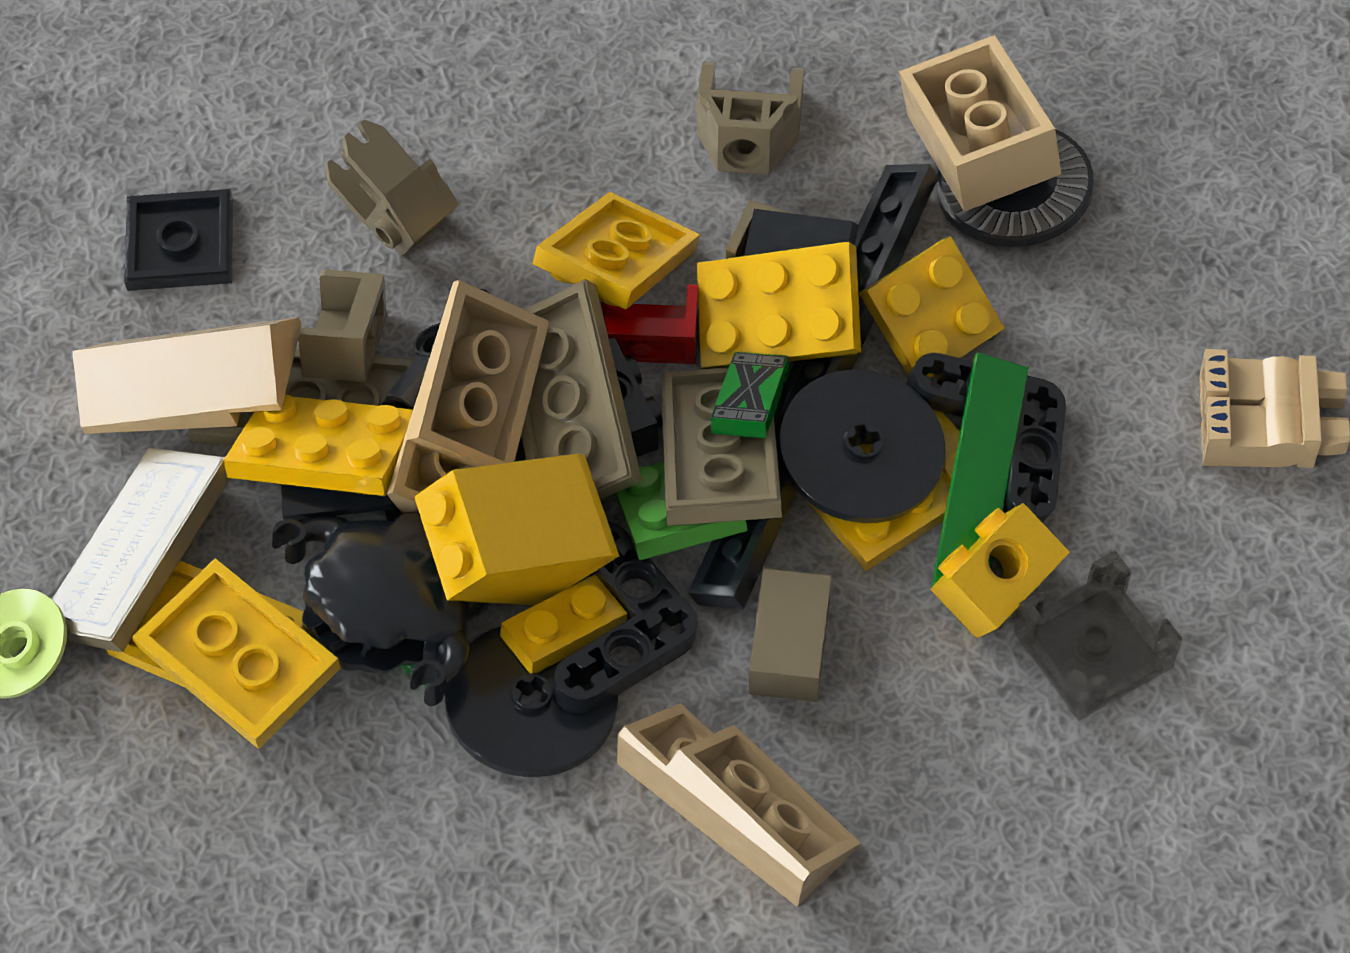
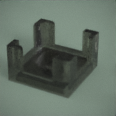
M1116 550L1092 563L1086 585L1044 607L1046 595L1043 591L1019 603L1014 633L1078 721L1172 669L1183 639L1167 618L1161 620L1158 632L1156 633L1126 594L1131 571Z

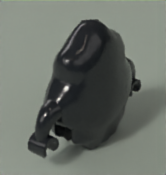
M404 513L387 521H349L338 516H320L303 522L285 519L276 523L272 532V547L278 549L282 545L287 544L285 548V561L293 565L304 559L307 542L316 541L325 544V551L310 559L305 566L306 585L303 591V599L306 607L302 615V624L306 632L335 655L339 660L340 667L344 670L387 674L401 665H414L411 672L410 689L416 690L419 686L428 684L424 692V703L431 707L438 705L445 696V687L457 680L467 667L470 658V644L466 637L467 621L485 611L490 603L447 600L420 513Z

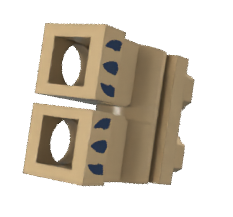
M1205 349L1199 375L1203 466L1286 467L1297 464V467L1314 468L1317 455L1346 454L1350 442L1348 418L1320 417V408H1344L1347 394L1346 373L1317 370L1316 356L1299 355L1298 360L1284 356L1270 357L1263 360L1228 358L1227 350Z

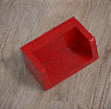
M687 285L686 306L632 304L627 309H624L620 306H611L600 301L608 339L615 337L624 356L632 354L636 362L696 364L699 320L698 285Z

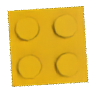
M951 236L940 240L859 293L908 376L917 360L923 355L941 353L961 358L1005 329ZM927 374V377L929 378L934 376V374Z

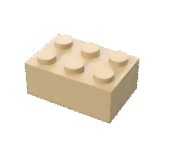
M995 35L899 71L908 118L964 212L1062 174L1055 127Z

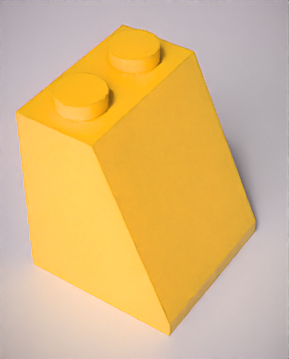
M570 454L456 469L450 471L414 496L446 598L450 601L536 605L573 586L619 557L585 454Z

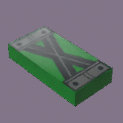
M734 352L710 418L712 433L767 438L789 372L788 356Z

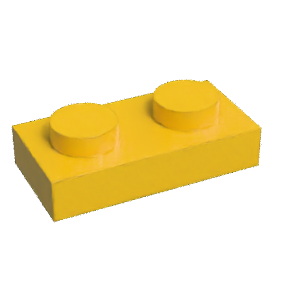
M594 574L501 622L500 637L527 671L536 674L626 622L627 612Z

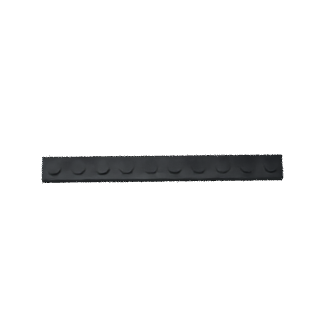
M931 164L886 165L858 224L859 229L855 246L861 348L874 322V318L859 293L898 268L939 178ZM859 353L794 362L774 414L782 517L746 520L748 531L711 541L688 591L689 595L698 605L737 609L745 608L797 493V490L785 473L779 453V433L784 414L793 398L812 381L833 372L852 370Z

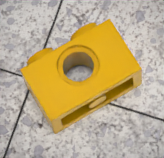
M1024 503L1006 513L1000 508L990 513L974 530L980 538L968 550L964 545L954 550L938 567L944 575L930 588L939 600L977 638L998 629L1070 553ZM989 555L995 557L1001 563L1003 578H999L991 571L988 562Z

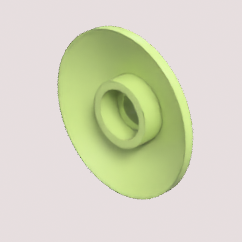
M14 589L0 594V698H15L33 691L51 676L63 656L67 642V626L64 615L51 598L39 591ZM26 644L24 650L18 655L19 650Z

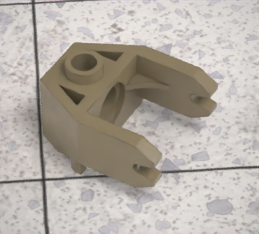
M703 61L697 95V135L716 170L769 175L799 141L805 68L792 67L789 94L716 90V62ZM743 118H749V119H751V120H753V121H746V120H741V119H743Z
M363 120L358 125V128L366 143H361L359 139L349 132L343 137L344 149L340 155L348 166V170H344L336 162L329 160L325 165L328 185L353 214L369 227L386 247L396 249L404 256L447 220L459 206V203L448 185L440 177L437 167L430 158L419 167L384 126Z

